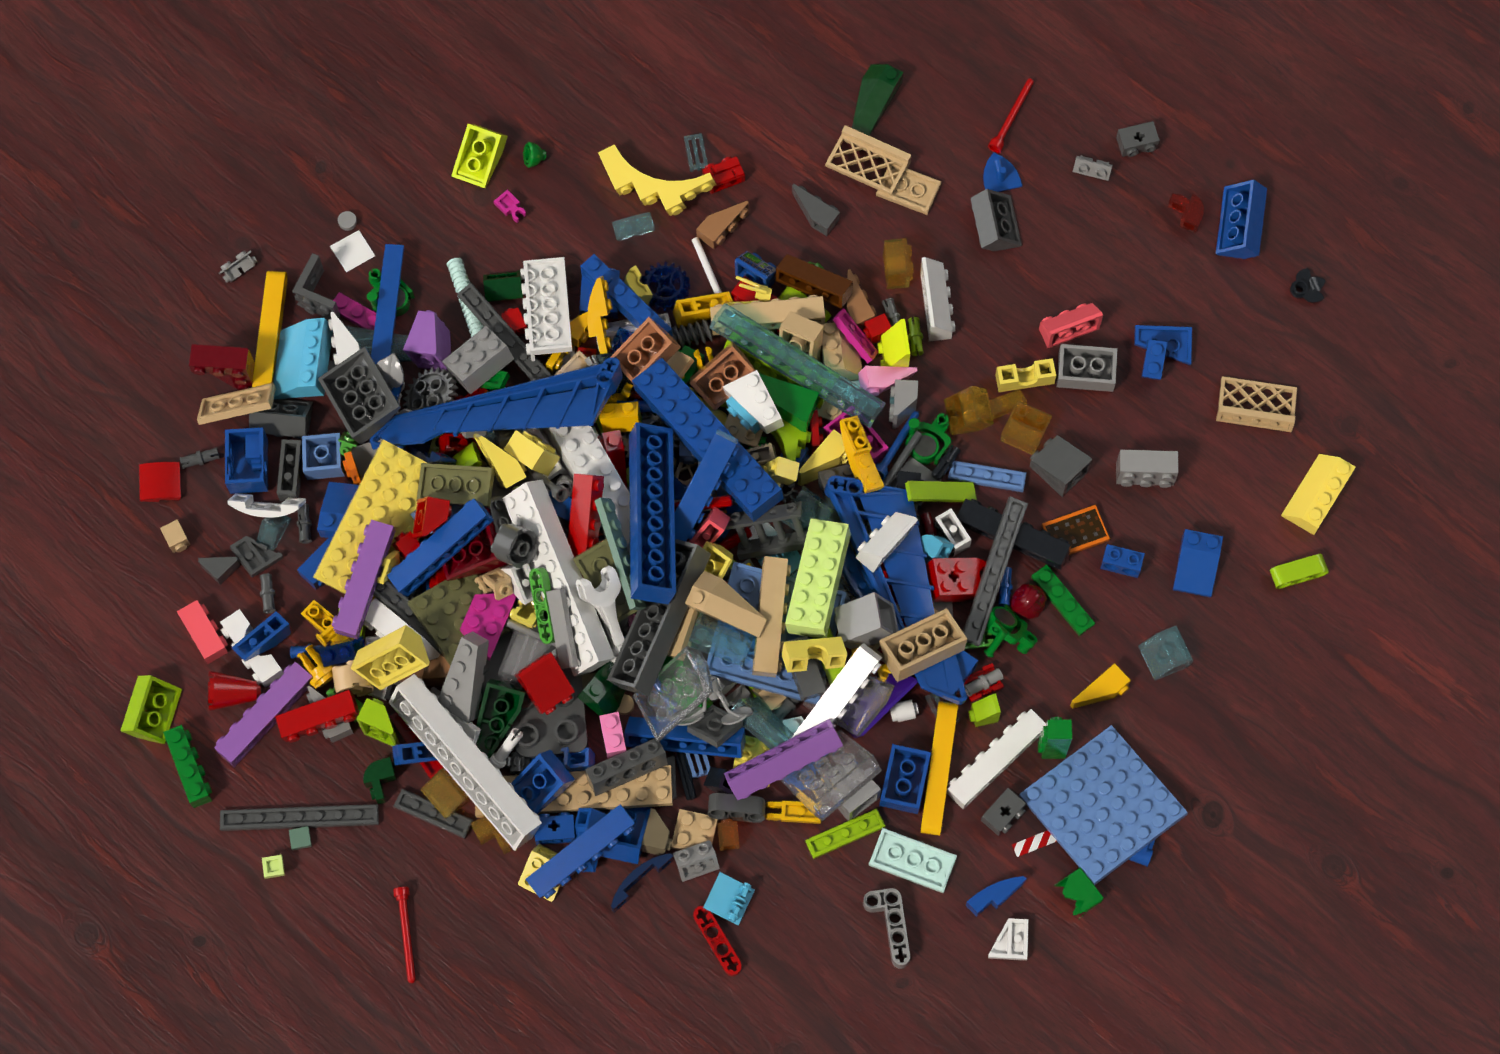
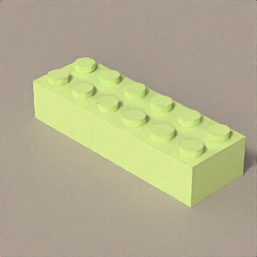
M810 519L785 622L789 634L827 638L851 536L849 524Z

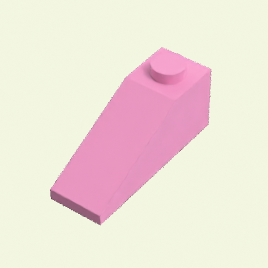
M865 366L858 373L861 394L877 396L890 389L891 386H895V379H909L917 372V368Z

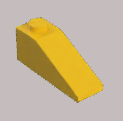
M730 292L676 300L673 315L677 327L680 328V325L686 327L687 323L694 325L695 321L701 323L703 319L705 321L711 319L710 307L718 304L726 306L727 302H733Z
M1114 663L1075 697L1070 706L1077 708L1115 698L1118 694L1122 696L1129 690L1128 685L1131 680Z

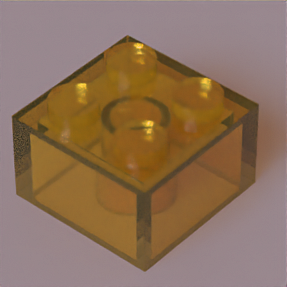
M907 238L884 240L883 261L887 289L909 287L910 280H913L914 267L910 257L912 256L911 245H907Z

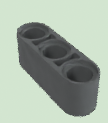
M712 793L709 795L708 816L714 819L759 823L765 820L766 801L764 798L749 796L737 801L734 794Z

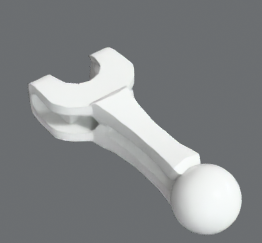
M607 566L601 570L602 581L597 588L594 589L592 583L584 578L576 581V587L580 599L594 605L615 656L611 661L615 663L625 640L617 619L615 599L621 589V583L616 570L611 566Z

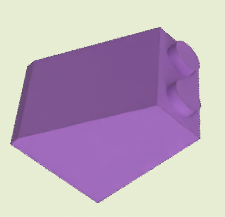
M431 310L418 311L403 351L418 368L430 370L431 367L434 369L439 367L442 370L448 371L442 361L451 354L450 330L435 312Z

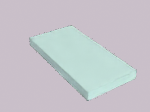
M882 828L869 866L943 893L957 855Z

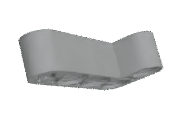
M890 888L866 893L863 900L864 909L871 913L884 911L892 964L898 969L905 968L910 961V950L900 892ZM889 895H894L897 898V902L889 903L886 898ZM875 898L878 903L875 906H870L867 900ZM891 915H898L901 920L898 923H893L889 917ZM895 934H900L903 937V941L896 943L892 937ZM901 948L902 957H906L904 958L903 962H900L899 959H896L898 958L899 954L898 949Z

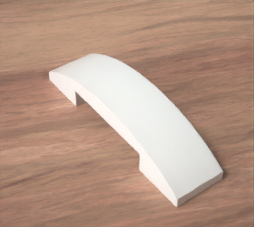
M235 493L227 502L228 505L243 513L257 517L272 518L285 516L297 511L306 503V499L288 497L281 504L254 502L253 495Z

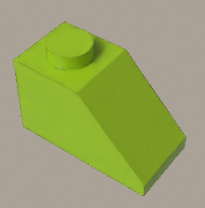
M996 694L989 695L972 703L971 710L968 713L970 721H974L975 727L999 721L1001 711Z

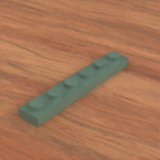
M599 498L595 500V504L629 609L642 610L647 608L645 601L631 599L630 555L627 541L621 530V523L615 512V504L610 498Z

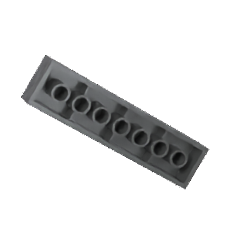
M675 539L676 594L669 604L645 601L647 608L637 611L608 676V681L621 689L649 697L687 611L686 599L692 586L704 572L711 553L698 544Z

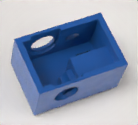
M263 427L225 430V484L230 494L268 492V437Z

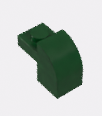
M390 757L371 763L363 776L365 787H373L370 788L372 800L376 799L378 805L386 803L382 784L397 780Z

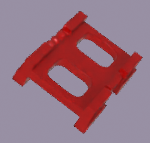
M993 663L971 674L964 685L978 679L980 675H986L994 671ZM999 680L996 684L989 686V689H983L969 697L970 702L977 701L985 697V695L987 696L988 693L991 694V692L994 693L1003 689V683Z

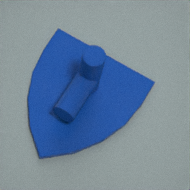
M993 152L984 168L983 181L985 190L1001 192L1022 187L1021 179L1015 167L1003 156Z

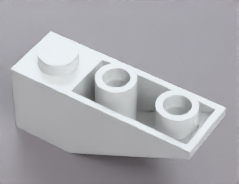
M330 312L331 319L328 320L330 331L333 330L334 336L331 337L332 347L336 348L337 354H333L335 365H338L359 351L360 347L335 313Z

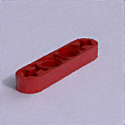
M703 906L697 907L693 912L694 921L725 973L729 976H737L742 969L741 961L713 914L704 909ZM699 911H702L703 913H708L706 914V919L709 924H707L704 928L702 927V925H705L703 919L697 918L699 916ZM711 927L718 930V935L714 938H710L707 935V930ZM721 944L728 947V952L724 955H720L717 952V947ZM731 954L734 956L730 957L731 962L733 964H738L736 966V971H733L732 969H727L729 968V963L726 958H728Z

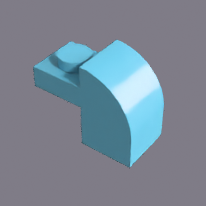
M923 535L920 537L923 553L927 555V558H924L925 564L933 558H948L954 547V544L944 537Z

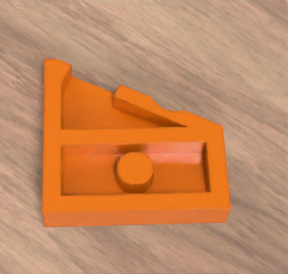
M352 452L344 453L346 460L342 462L347 476L352 478L353 484L360 485L361 478Z

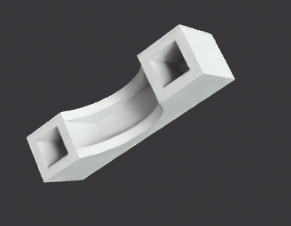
M240 609L220 622L223 626L221 632L225 638L228 639L230 637L234 642L231 644L232 647L253 630ZM271 654L265 656L257 655L246 662L242 659L246 668H252L254 671L252 676L257 681V684L262 683L265 688L284 674Z

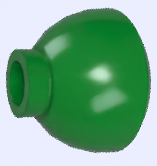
M533 142L525 144L523 160L528 168L535 167L541 161H545L546 151L544 149H541L539 145Z

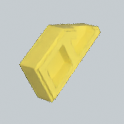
M393 550L384 558L382 563L384 570L377 578V583L384 584L389 579L387 575L391 572V569L400 564V551Z

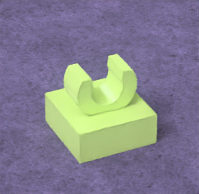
M282 855L262 858L265 879L285 876Z

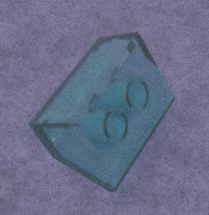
M700 612L687 646L743 666L754 636Z

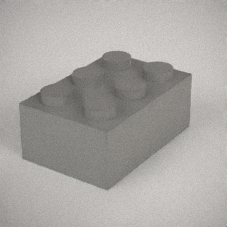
M485 326L442 362L449 373L472 394L514 360V357L507 345Z
M1061 344L1058 355L1056 387L1113 392L1116 383L1117 348Z
M1120 450L1116 461V484H1121L1124 487L1140 485L1141 487L1159 485L1162 488L1174 486L1178 475V451Z

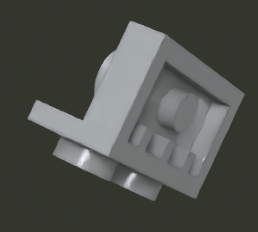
M710 840L673 853L682 882L720 869Z

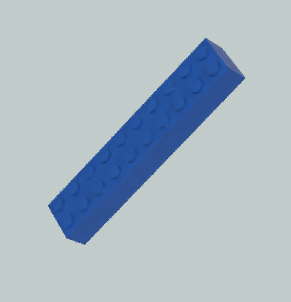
M660 358L632 380L635 391L667 427L673 429V433L700 463L718 429L733 436L663 358ZM737 442L739 449L735 457L730 456L728 462L731 464L726 474L721 473L719 479L722 482L720 485L754 522L783 500L784 497L782 489L747 450Z
M636 422L629 434L631 599L669 604L676 594L673 429Z

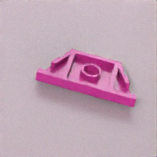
M494 593L475 594L461 625L460 632L463 635L473 631L489 640L487 660L489 661L517 597L514 593L501 600H496Z

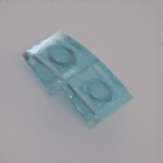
M650 212L612 222L616 240L618 241L655 231Z

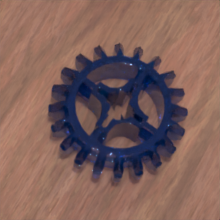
M665 261L664 265L661 266L658 262L656 268L651 265V271L646 270L645 276L641 277L642 284H647L649 289L652 282L657 287L656 293L652 292L653 295L649 301V306L655 305L657 310L660 306L663 307V311H666V307H670L673 310L676 300L686 299L685 296H689L688 290L691 288L689 284L690 279L686 277V271H681L680 266L675 268V263L668 266V263ZM675 279L680 283L679 290H676L673 285Z

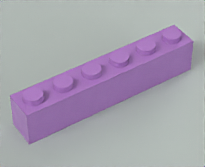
M372 519L370 524L366 525L364 529V542L359 544L357 554H359L357 561L354 560L351 567V572H353L351 579H347L345 584V596L341 597L338 608L340 610L338 616L335 615L332 621L335 633L358 640L377 586V578L381 575L383 569V560L388 555L396 532L394 526Z
M294 662L293 665H288L283 671L284 674L271 683L270 689L257 698V703L243 713V718L239 722L232 724L228 734L217 740L214 747L215 750L233 767L277 723L275 716L287 712L308 690L307 686H311L309 682L313 679V676L298 663Z
M828 719L729 770L724 775L738 801L749 797L751 793L759 789L766 788L776 780L784 779L786 775L794 771L801 770L805 765L820 760L826 754L836 752L843 744L832 722Z

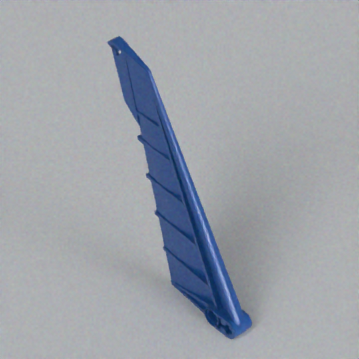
M611 357L602 364L395 415L370 438L372 449H378L381 443L378 442L380 439H384L395 446L423 444L443 433H453V436L457 437L460 432L487 431L488 434H491L494 430L521 429L523 432L526 429L556 427V429H560V427L593 426L608 399L616 392L623 378L620 361L617 358Z
M831 476L824 488V493L830 498L841 523L849 524L850 542L857 555L859 553L858 547L864 541L868 543L870 540L862 519L868 520L873 532L876 528L879 530L883 526L881 522L887 515L891 517L895 512L916 517L914 501H908L906 489L884 485L881 490L865 493L863 484L859 479ZM849 488H854L857 492L854 493ZM861 500L865 512L858 511L855 501ZM919 521L916 522L906 538L883 562L888 578H885L881 566L873 573L862 564L875 593L894 604L899 631L905 628L901 618L904 619L905 625L908 627L935 614L931 590L934 591V586L929 585L924 559L927 558V555L923 553L918 527L920 525ZM888 585L892 586L893 592L895 594L901 612H899L897 609V606L895 604V601L893 599V596ZM956 654L914 674L920 687L930 693L958 705L965 703L967 700ZM959 689L961 697H956L953 694Z

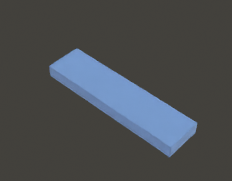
M954 461L952 463L953 467L949 470L948 480L973 482L975 485L1017 492L1024 491L1026 472Z

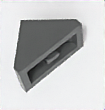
M237 557L198 558L201 567L220 585L240 567V561Z

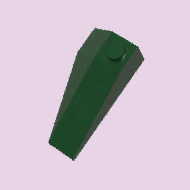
M888 64L870 65L861 81L852 129L868 136L871 135L903 83L904 72Z
M612 661L604 664L577 696L599 716L615 713L620 707L625 693L624 689L607 680L614 665Z
M491 678L486 684L476 724L481 729L476 746L489 759L519 715L526 693L510 683Z

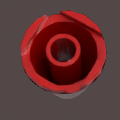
M209 671L208 677L212 678L208 682V704L212 705H209L208 710H217L253 702L261 694V686L257 685V681Z

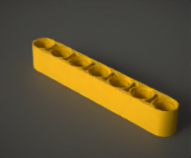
M267 271L252 387L270 384L274 380L287 289V272Z
M938 702L920 833L938 836L941 833L958 704Z

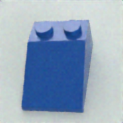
M329 482L317 527L320 537L333 538L359 485Z
M1184 530L1173 590L1205 597L1212 596L1223 536Z
M549 750L539 753L511 784L519 797L525 799L531 811L538 814L560 796L575 781V778L556 755Z
M652 807L625 808L636 823L634 826L635 830L626 837L622 835L618 838L619 843L611 849L607 847L603 850V856L601 857L638 864L642 853V841Z

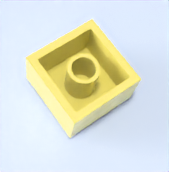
M516 430L503 449L531 470L549 476L560 459V456L555 453V448L544 444L542 439L534 434L531 435L525 430L523 433Z

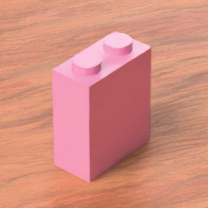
M619 712L600 715L607 758L609 759L626 751Z

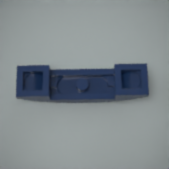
M427 442L407 445L412 455L429 464H456L457 460L449 455L434 451L430 453L431 444Z
M669 853L657 856L633 870L615 893L611 904L612 911L615 913L629 901V896L626 892L648 872L655 868L660 873L674 861L673 855Z

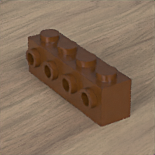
M786 254L776 267L777 282L810 296H823V301L841 309L852 295L853 281L789 254Z

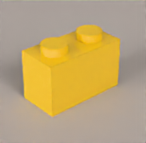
M638 401L606 404L600 413L603 433L616 430L631 432L636 422L641 423L642 416Z

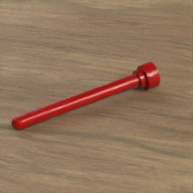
M1029 78L1026 81L1000 132L989 142L988 148L991 151L1001 153L1004 147V138L1034 83L1033 79Z
M409 887L394 888L393 892L394 898H396V901H399L407 979L409 983H414L416 978L407 908L410 891Z

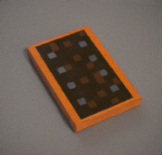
M1096 505L1042 523L1043 530L1049 532L1052 537L1056 539L1060 537L1069 542L1071 545L1069 555L1110 540Z

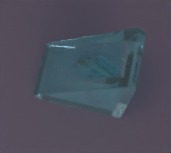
M287 516L264 518L261 522L256 542L262 543L268 549L274 551L291 518Z

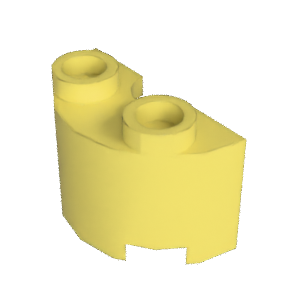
M635 265L629 269L624 283L649 305L653 294L647 284H642L639 281L642 275Z
M518 599L517 605L519 607L517 606L516 609L513 608L511 610L509 619L529 628H536L537 619L534 602L531 601L523 605Z

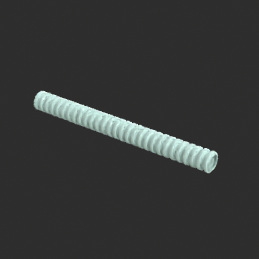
M453 258L447 262V267L454 283L455 291L459 293L470 281L466 274L463 260L461 258ZM459 298L458 300L461 303V308H463L462 312L464 313V318H466L469 333L473 337L484 326Z

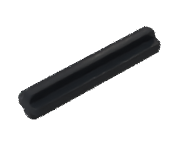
M673 752L686 799L688 801L697 798L685 753Z

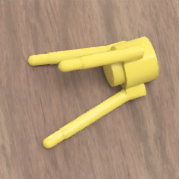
M736 276V279L749 284L740 283L739 287L755 291V298L758 301H770L772 288ZM740 301V302L743 303V304H749V303H751V302H753V301ZM727 302L726 306L733 305L734 303L738 302Z

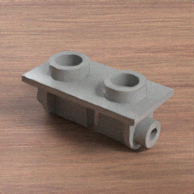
M1081 155L1076 157L1073 172L1108 181L1112 164L1100 160L1094 162L1092 158Z
M245 250L235 256L237 258L235 262L231 264L228 261L220 267L222 271L219 274H225L223 279L226 283L229 281L233 282V280L242 275L238 268L241 267L245 273L253 266H256V258L249 256L251 250L248 253Z

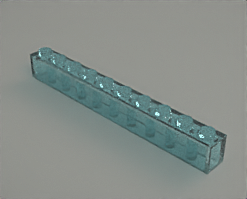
M724 303L712 320L710 329L729 341L734 342L740 348L804 388L819 392L820 398L849 416L858 415L860 422L868 428L872 427L886 404L885 402L728 304Z

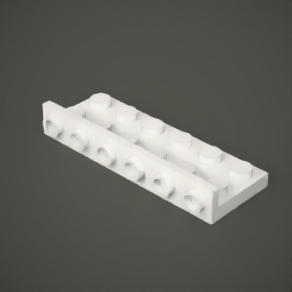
M564 257L523 261L524 268L520 269L521 280H525V283H521L522 295L526 294V298H523V309H527V313H524L525 325L528 324V328H525L526 340H529V343L526 344L527 355H531V361H535V355L572 352Z

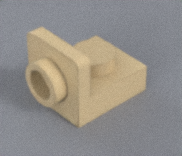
M500 568L482 575L483 582L493 589L496 600H501L513 594L511 577Z

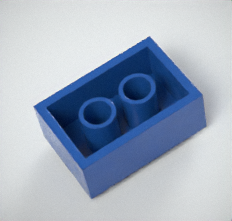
M892 744L879 806L918 814L931 752Z

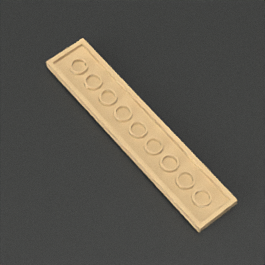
M671 765L663 766L598 796H595L587 780L586 771L570 772L575 781L538 814L578 812L579 808L609 810L615 809L620 804L624 808L672 806ZM518 775L502 777L507 782L512 783ZM475 805L476 818L485 817Z

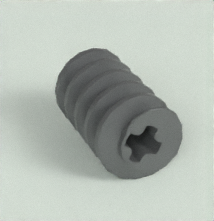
M705 319L702 320L701 326L698 321H695L694 327L687 323V329L683 325H680L679 331L676 327L672 328L673 338L682 349L685 343L691 347L692 341L699 345V339L706 343L707 337L712 342L711 331Z

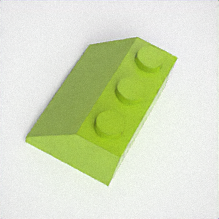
M151 675L138 676L121 732L136 738L165 744L166 739L163 732L170 729L182 689Z
M366 698L356 719L363 734L390 746L399 745L398 737L389 713L383 705L384 703L375 698L373 700Z

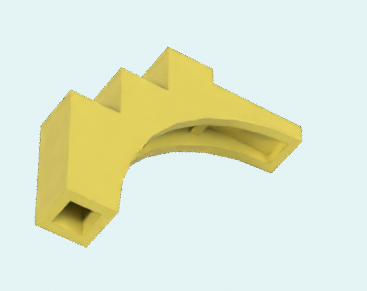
M615 145L598 152L610 180L619 195L629 194L635 188L644 206L652 205L658 199H661L665 210L670 216L678 215L686 208L684 201H690L696 195L708 192L716 186L715 180L710 173L683 181H666L645 175L632 167L622 157Z

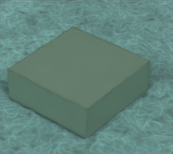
M308 826L289 830L292 850L312 847Z

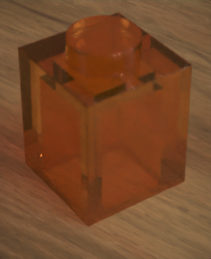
M725 819L721 823H717L720 851L740 849L737 821L733 822L732 819Z

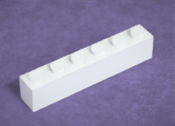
M863 643L792 738L830 719L832 724L837 718L841 720L847 712L845 709L847 704L850 703L852 705L859 696L856 694L859 688L864 689L869 683L868 676L871 672L875 674L881 667L879 662L882 657Z
M1032 709L1027 713L1025 711L1017 717L1018 722L1014 726L1010 724L1003 731L1004 735L1000 739L995 738L989 744L990 749L986 752H980L972 766L968 764L961 771L962 775L958 779L955 777L948 783L947 794L963 810L1041 736L1042 728L1046 726V723Z

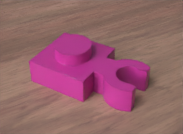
M508 189L494 200V204L506 216L510 213L512 214V218L516 223L519 222L517 214L520 213L524 217L526 216L525 210L518 207L520 202Z

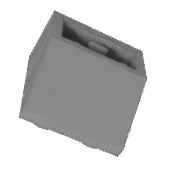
M895 379V386H891L889 422H893V429L899 427L916 411L918 381Z

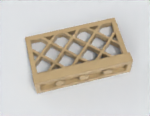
M845 125L825 166L892 196L906 168L908 169L911 163V154ZM845 141L851 145L852 149L842 151L840 146ZM865 150L868 156L859 159L856 151ZM854 153L856 160L846 163L844 155ZM841 156L844 164L835 165L831 162L834 158ZM881 157L885 163L875 166L873 159ZM870 160L872 167L863 170L861 162ZM858 164L859 172L853 173L849 171L848 166ZM896 164L902 167L899 172L892 174L889 166ZM887 167L889 175L879 177L877 170ZM875 172L876 179H866V173ZM891 178L893 184L889 189L884 187L881 181Z
M1222 376L1216 421L1292 432L1295 424L1297 387ZM1225 383L1233 384L1236 389L1229 392L1225 388ZM1246 386L1252 387L1254 392L1248 395L1243 388ZM1269 389L1273 392V395L1267 398L1261 391ZM1238 391L1245 397L1239 402L1233 396ZM1289 392L1292 393V398L1286 401L1280 394ZM1257 394L1264 400L1258 405L1252 399ZM1275 397L1282 402L1278 407H1275L1271 402ZM1229 398L1234 405L1231 407L1223 406V401ZM1248 401L1253 408L1244 409L1241 404ZM1267 404L1272 411L1263 412L1260 407ZM1286 407L1290 411V415H1283L1279 410Z

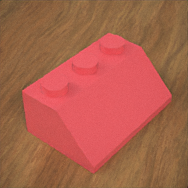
M1084 303L1077 306L1074 310L1062 311L1053 318L1052 316L1044 318L1040 322L1039 331L1047 348H1051L1099 330L1103 313L1093 303Z

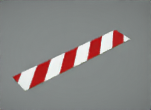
M1047 830L1014 843L1012 847L1016 856L1019 857L1057 842V840Z

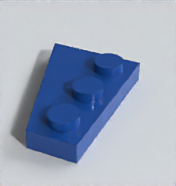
M1135 325V346L1146 349L1148 339L1168 342L1165 356L1191 365L1192 327Z

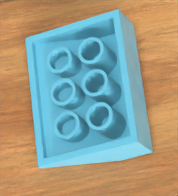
M325 318L306 319L280 331L273 380L276 387L274 399L325 395V390L318 378L328 372L331 337L333 336V330L330 331L329 323Z

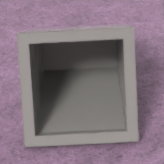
M875 592L834 608V621L838 628L837 637H842L845 647L849 649L859 648L863 643L867 646L880 644L879 640L899 631L894 604Z
M849 758L847 761L845 759L841 760L836 765L834 771H827L820 777L819 786L847 821L854 819L880 799V787L852 758Z

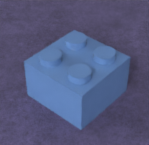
M340 433L302 436L303 473L307 480L345 477V469L342 462L344 456L339 451L342 443L338 441L341 436Z

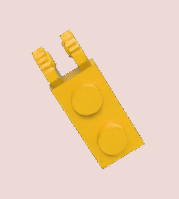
M800 801L766 802V807L770 809L782 808L781 814H766L765 819L781 820V822L820 824L822 803Z

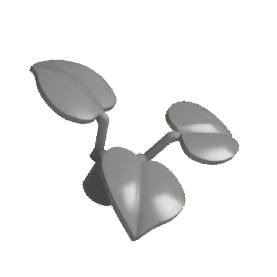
M392 353L377 362L376 366L389 388L392 390L394 387H400L404 382V373L396 354ZM403 383L401 392H402V391L404 390V388H405V383ZM400 392V395H399V398H398V403H399V404H400V399H401V397H402L401 392ZM402 409L400 412L397 411L395 415L411 412L412 410Z
M708 677L702 681L705 690L702 693L703 707L688 709L675 717H669V720L680 726H687L698 722L704 717V712L707 710L708 697L710 700L720 699V707H724L728 713L721 718V722L724 725H732L753 715V710L750 707H738L734 711L729 709L731 705L737 706L749 700L751 693L746 689L745 685L741 684L736 690L725 697L717 677Z

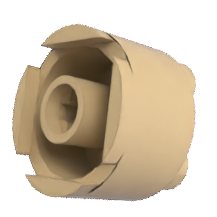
M354 660L347 661V665L332 668L336 694L350 690L353 694H357V697H361L374 691V686L351 669Z

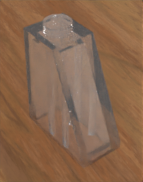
M514 630L497 677H500V681L511 684V682L516 683L518 680L514 674L547 653L551 644H544L540 639Z

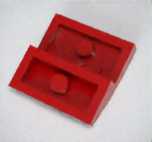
M180 462L139 464L140 501L180 500Z

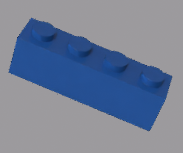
M1256 180L1224 187L1216 246L1217 255L1240 259L1259 256L1267 188Z

